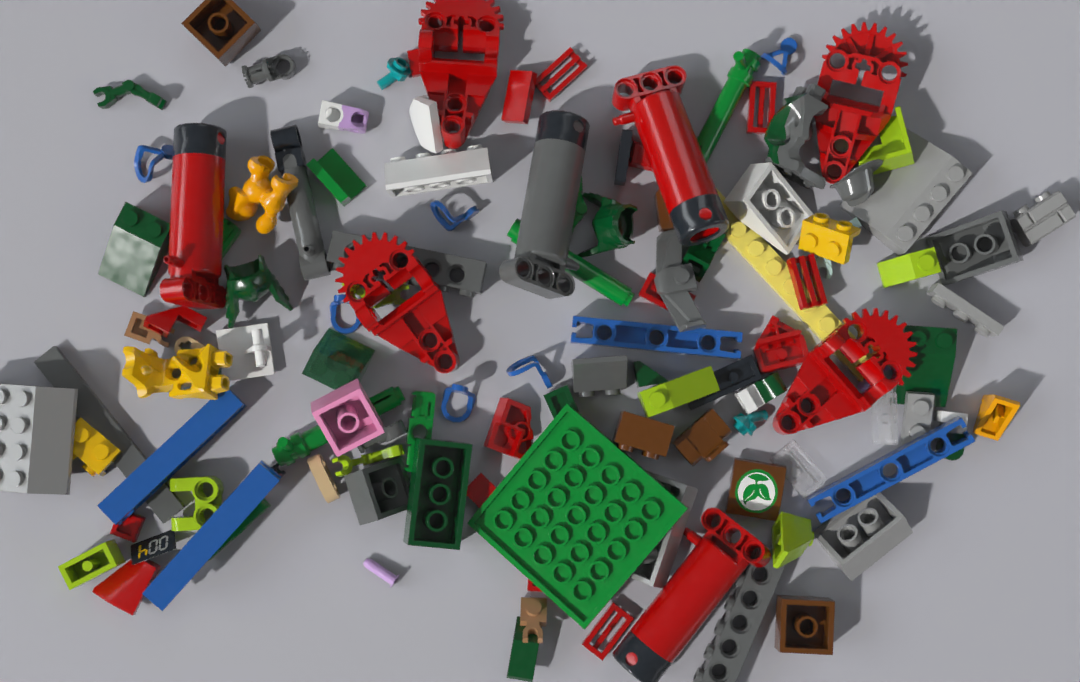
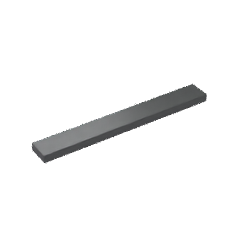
M53 346L34 361L35 365L53 387L78 389L76 416L84 419L122 451L113 462L126 478L147 459L57 346ZM167 483L146 501L162 523H166L185 507L174 492H170V486Z

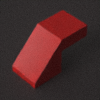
M180 306L147 315L143 326L168 338L176 321L201 332L207 317L188 307Z

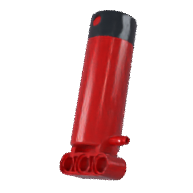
M671 65L619 79L615 83L612 104L620 111L630 110V112L614 117L612 119L613 125L635 123L679 243L684 246H695L721 236L729 228V220L680 97L687 78L685 70L680 66ZM669 80L676 81L677 84L671 83ZM648 86L653 88L654 90H648L645 87ZM620 93H627L629 96H622Z
M184 123L174 128L169 255H166L163 259L164 263L168 264L170 278L162 280L160 295L165 302L197 310L221 309L225 307L227 301L225 288L219 285V278L222 275L227 133L226 130L216 125Z
M708 508L701 516L702 525L707 529L703 537L688 527L685 528L683 535L695 547L612 654L614 659L625 670L641 682H658L747 566L751 564L755 567H764L771 559V552L766 545L717 508ZM720 516V524L716 527H712V520L715 517ZM735 532H741L740 540L732 543V535ZM760 547L762 550L760 557L752 559V551Z

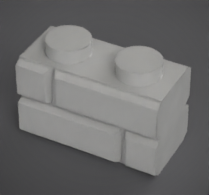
M1046 191L1035 198L1037 203L1030 208L1026 204L1013 212L1015 217L1010 222L1013 231L1017 234L1023 246L1033 245L1076 217V214L1070 205L1067 204L1060 191L1052 194Z

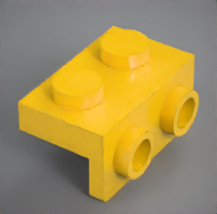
M815 213L802 222L798 249L844 265L849 262L853 238L860 234L861 229L853 226L849 221H837L829 218V215L825 213Z
M80 417L75 423L73 460L78 457L84 462L81 466L93 477L96 473L103 477L106 474L105 470L122 451Z

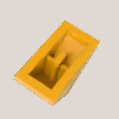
M995 394L983 395L973 433L998 441L1019 409L1020 402Z

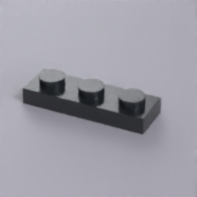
M749 355L713 371L720 390L688 402L687 405L690 410L696 409L762 379L753 356Z

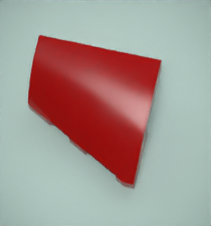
M500 397L483 446L520 460L531 447V439H534L533 430L530 427L532 419L531 407L510 398Z
M149 559L132 565V560H129L125 565L95 586L92 592L133 616L136 614L144 598L142 593L156 578L161 565Z

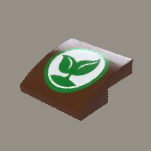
M735 457L725 506L726 513L776 521L779 516L783 496L786 466Z

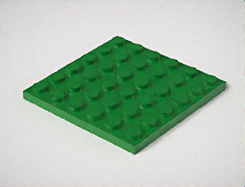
M566 404L467 524L585 630L688 510V507L623 450L619 449L615 443L570 404Z

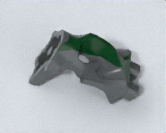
M814 83L809 84L807 88L802 86L796 87L792 97L782 100L783 107L771 119L764 136V140L769 148L764 163L772 162L783 177L807 189L810 187L824 189L826 185L825 178L806 168L799 155V148L812 137V118L822 115L828 109V105L821 102L826 90Z

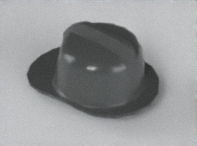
M875 159L858 166L839 182L831 185L830 188H836L841 199L846 201L851 207L865 202L875 189L873 172L882 165L883 160Z

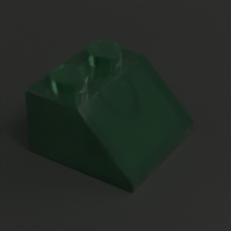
M328 328L314 348L302 374L334 390L357 378L361 382L376 350Z

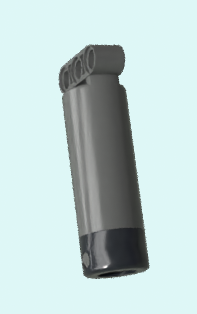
M552 110L546 111L539 116L515 257L503 261L499 267L500 278L505 283L547 299L570 296L575 290V281L569 273L565 272V268L575 271L580 268L579 263L568 258L590 128L588 121L578 114Z

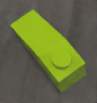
M708 366L637 392L645 417H651L717 392L720 388L712 367Z

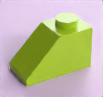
M934 247L877 263L883 288L941 272Z
M783 511L780 513L771 528L773 567L778 569L802 556L808 546L812 545L814 532L812 531L811 519Z

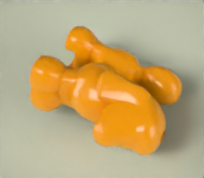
M265 155L249 159L247 167L251 177L244 183L242 189L237 186H232L229 189V203L226 208V214L231 219L246 221L255 216L258 205L261 203L265 213L256 221V229L261 234H268L276 227L277 213L283 210L287 196L298 185V178L290 173H284L282 178L275 175L270 182L269 175L275 166V162Z

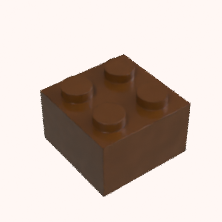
M204 0L181 23L225 67L261 31L258 25L233 0Z
M621 411L612 441L617 442L619 449L632 453L634 448L641 449V455L659 460L660 455L664 457L667 455L675 426Z
M777 595L774 647L780 653L833 655L835 601L829 597Z

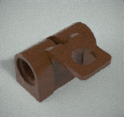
M709 408L671 443L694 467L700 460L704 459L710 462L729 445L727 441L723 440L732 431L714 409Z

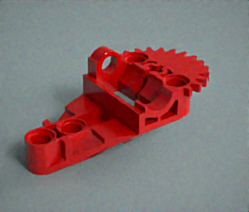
M433 0L435 3L427 1L426 8L428 10L421 9V16L423 18L418 19L419 25H422L419 31L418 42L419 72L428 99L437 102L442 142L451 149L459 148L465 143L497 77L500 30H504V24L500 22L504 21V16L498 14L501 12L500 6L493 7L495 0ZM460 31H463V53L485 54L484 61L434 58L435 51L458 52Z
M863 22L859 31L856 25L852 24L850 34L844 28L841 29L843 38L841 39L834 35L832 38L836 46L827 44L826 48L830 52L822 55L825 61L823 62L817 85L826 90L821 102L828 105V109L822 115L815 116L822 176L830 184L839 182L849 173L890 121L901 77L907 76L902 71V67L908 66V62L900 61V58L907 55V51H897L903 42L900 41L893 44L892 41L897 34L893 33L886 37L888 27L885 26L880 32H877V23H874L872 28L868 30L866 22ZM840 53L844 56L845 64L843 67L837 68L832 65L831 57L833 54ZM863 59L867 60V65L871 66V69H867L864 72L861 86L884 91L880 106L830 94L833 80L856 85L860 73L857 63H861ZM887 65H892L896 68L897 75L893 79H886L882 75V69ZM837 139L846 140L849 145L848 150L844 152L837 151L834 146ZM832 164L839 165L842 174L838 177L831 176L828 173V166Z
M372 232L371 241L365 234L362 235L363 244L353 240L352 243L355 249L351 250L347 247L344 249L349 257H339L338 259L345 266L338 267L335 270L343 274L342 277L335 279V282L344 283V286L338 290V293H346L343 302H349L359 321L374 336L381 337L397 348L420 359L421 362L433 366L440 373L455 371L460 364V358L442 292L418 257L414 256L416 251L414 249L405 250L408 244L406 241L397 245L399 237L396 235L389 242L388 233L386 232L383 233L381 240H379L377 232ZM400 254H406L408 257V263L403 268H399L396 263L397 257ZM378 271L386 273L383 278L394 290L399 289L413 277L422 289L383 318L373 308L392 294L383 281L376 280L379 277ZM358 285H363L366 293L362 299L356 298L354 293ZM430 333L437 337V344L433 348L428 347L425 342L426 336ZM444 354L450 355L453 360L452 366L449 369L442 367L440 363L441 357Z
M865 308L862 309L861 317L857 312L851 313L853 320L844 318L843 325L838 326L807 354L773 418L774 430L781 435L794 434L801 430L865 412L897 384L902 386L904 384L902 377L909 378L911 376L906 367L914 368L916 365L909 358L917 356V353L909 351V348L917 345L916 342L907 340L913 332H903L907 323L903 322L897 325L898 315H894L889 320L888 310H884L881 316H879L878 308H873L871 316ZM850 326L857 330L858 335L856 339H852L848 334ZM869 348L873 349L872 357L864 359L855 367L871 385L862 394L829 358L838 349L851 364L867 355ZM885 366L890 367L892 370L891 379H887L884 376L883 370ZM803 399H807L811 404V409L808 413L804 412L801 408ZM784 416H788L792 420V426L789 430L782 426V418Z

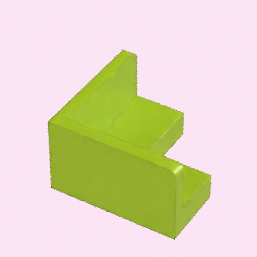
M900 106L895 107L896 115L891 116L890 121L879 133L882 144L868 147L858 160L859 166L875 159L883 160L882 165L873 172V175L915 164Z

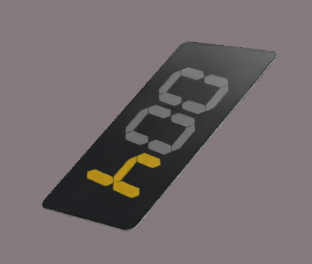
M169 530L132 544L130 546L132 565L175 550V531Z

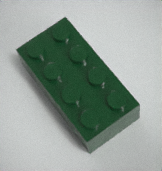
M416 437L404 543L411 546L460 550L473 444Z

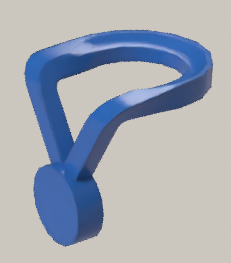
M786 38L782 41L779 50L768 54L763 53L761 58L768 60L785 76L788 72L786 70L788 55L796 51L797 43L792 38ZM783 54L782 65L772 57Z
M139 145L137 147L134 168L140 182L147 183L152 180L154 166L163 158L173 160L172 145H163L161 149L146 145ZM144 152L158 154L151 161L148 174L145 177L141 169V160Z
M435 200L430 203L435 218L447 231L454 230L464 220H470L479 212V209L473 206L464 214L454 218L440 201ZM438 207L443 211L446 217L454 224L449 225V223L440 214Z
M346 294L335 295L334 301L330 304L332 326L341 334L354 333L359 329L361 322L356 316V322L352 327L345 329L338 326L336 322V309L338 305L344 303L343 300Z
M534 355L518 360L506 370L509 376H516L532 367H536L547 389L553 387L546 371L543 372L538 359ZM531 361H534V362H532V363H530V364H528V365H526V366H524V367H522V368H520V369H517L518 367H520V366H522V365H524V364H526V363H529V362H531Z
M452 384V387H447L444 390L441 410L447 420L453 423H460L470 417L476 396L468 391V387ZM452 392L468 396L467 410L463 416L453 417L447 412L446 405Z

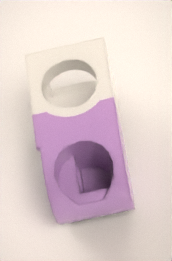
M322 100L318 126L324 129L330 128L365 134L369 112Z

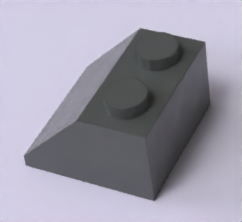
M402 457L344 476L359 525L378 521L407 510L410 481L404 469Z

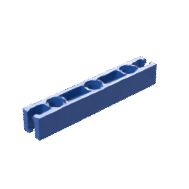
M573 316L572 327L575 328L577 323L593 326L592 338H576V333L572 332L570 343L741 359V351L739 349H734L733 353L721 351L720 339L734 338V341L742 343L743 332L703 328L680 332L677 326L579 316ZM600 326L610 328L611 337L609 339L602 340L598 337L597 329ZM652 331H659L662 334L663 340L660 345H654L650 342L649 334ZM704 336H710L714 340V346L711 350H706L702 347L701 340Z
M230 388L228 391L218 393L217 400H209L97 506L115 525H121L247 406Z
M957 416L807 496L811 507L815 505V502L828 496L831 497L834 503L832 507L821 513L819 511L816 513L820 523L829 520L975 442V439L967 430L962 432L965 437L950 443V440L947 438L946 434L960 425L962 429L967 427L964 420ZM937 437L942 438L944 442L943 447L938 451L931 450V441ZM888 463L896 465V472L891 476L883 474V467ZM841 488H846L850 491L849 498L844 501H839L835 497L836 492Z
M261 460L142 594L163 611L274 488L282 476Z

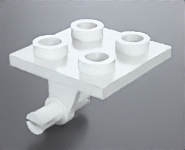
M268 323L216 330L218 349L227 351L233 356L232 366L222 368L221 370L222 374L229 377V381L275 374Z

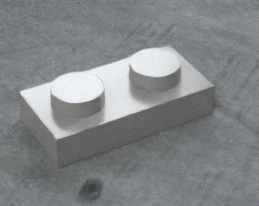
M906 391L900 438L902 444H906L930 431L935 396L933 393Z

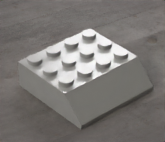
M0 384V491L70 495L78 389Z

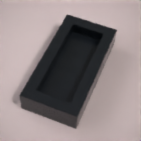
M622 129L614 185L624 186L626 182L632 130Z

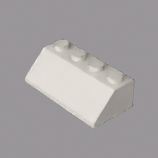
M472 145L467 147V151L457 152L456 149H446L441 151V155L431 156V153H420L415 155V159L406 160L405 157L391 158L389 163H384L385 187L391 198L493 182L488 149L482 148V145Z

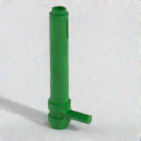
M743 49L742 52L737 51L734 53L733 58L736 64L730 68L727 74L728 79L697 137L706 164L746 87H750L754 79L753 74L757 73L761 66V56L752 50Z
M518 218L507 233V236L511 238V242L516 245L521 222ZM569 250L568 258L579 263L580 268L577 271L565 268V272L618 305L622 306L623 304L626 307L629 305L635 295L631 291L632 288Z
M391 386L369 399L380 416L402 405L405 397L399 386L395 388ZM316 425L302 433L297 432L291 435L289 440L285 437H280L276 446L272 448V453L281 467L284 465L289 466L296 462L295 459L299 457L303 459L309 456L311 451L328 443L319 425Z

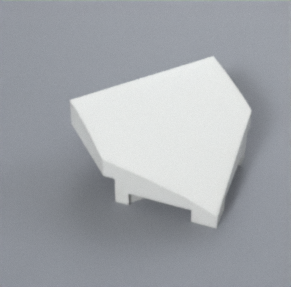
M426 94L413 99L409 109L415 133L422 147L433 153H438L443 150L437 102L429 100Z

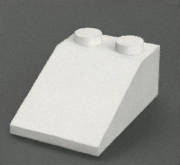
M772 162L750 164L724 200V203L738 220L784 254H789L799 240L803 220L814 215Z

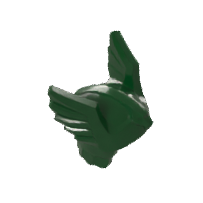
M584 192L583 197L600 207L592 220V227L599 243L597 246L582 251L577 255L584 258L635 244V241L631 239L634 230L633 214L638 210L637 206L621 204L615 199L591 192Z
M258 255V259L237 266L229 267L228 264L224 265L227 279L225 309H227L228 328L233 329L240 312L239 300L257 302L268 291L272 293L276 302L283 305L289 311L293 310L289 297L284 293L285 290L280 286L278 280L275 279V275L268 269L264 256Z

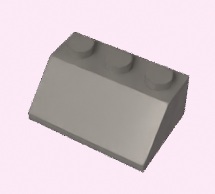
M879 492L830 518L814 531V537L834 563L853 581L911 535L913 531L905 516Z

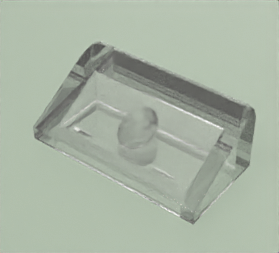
M887 392L871 407L872 443L874 445L898 444L896 392Z
M791 440L770 458L773 464L786 466L785 478L803 499L823 486L827 479L795 440Z

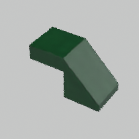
M729 229L721 236L709 242L689 246L682 260V265L692 264L695 279L699 283Z
M641 361L632 362L637 388L654 384L659 385L668 381Z
M517 616L506 678L533 682L539 643H537L538 636L531 633L528 635V643H523V630L526 626H520V617Z

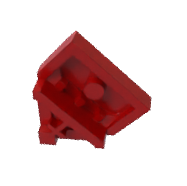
M773 315L753 349L761 375L802 365L809 353L805 338L801 335L802 331L786 325Z

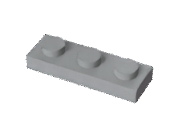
M940 283L931 285L927 291V294L932 297L931 301L941 308L946 306L954 312L952 315L956 319L964 323L970 322L975 326L974 330L984 337L999 336L1004 328L1003 325Z

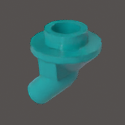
M400 57L390 58L387 62V68L390 73L378 80L377 84L383 90L396 80L405 81L411 73L408 62Z
M761 410L746 416L740 412L737 416L733 417L735 421L733 427L743 436L746 433L752 436L757 428L754 422L767 420L768 412Z

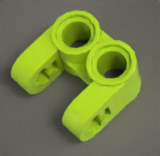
M216 476L170 478V492L192 491L195 498L194 515L172 517V531L199 530L206 522L204 518L205 510L211 509L215 512L221 506L224 486L219 478ZM206 482L213 486L214 490L211 496H207L203 492V486Z

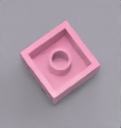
M358 378L311 402L312 415L337 457L385 433L383 423Z

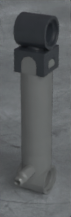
M297 125L270 130L278 171L282 177L284 173H290L298 178V185L287 196V203L299 251V264L303 278L306 281L331 275L330 264L326 261L327 253L321 236L306 170L308 169L307 162L302 150V141Z

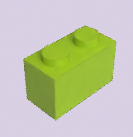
M115 539L59 565L58 568L69 590L126 563Z

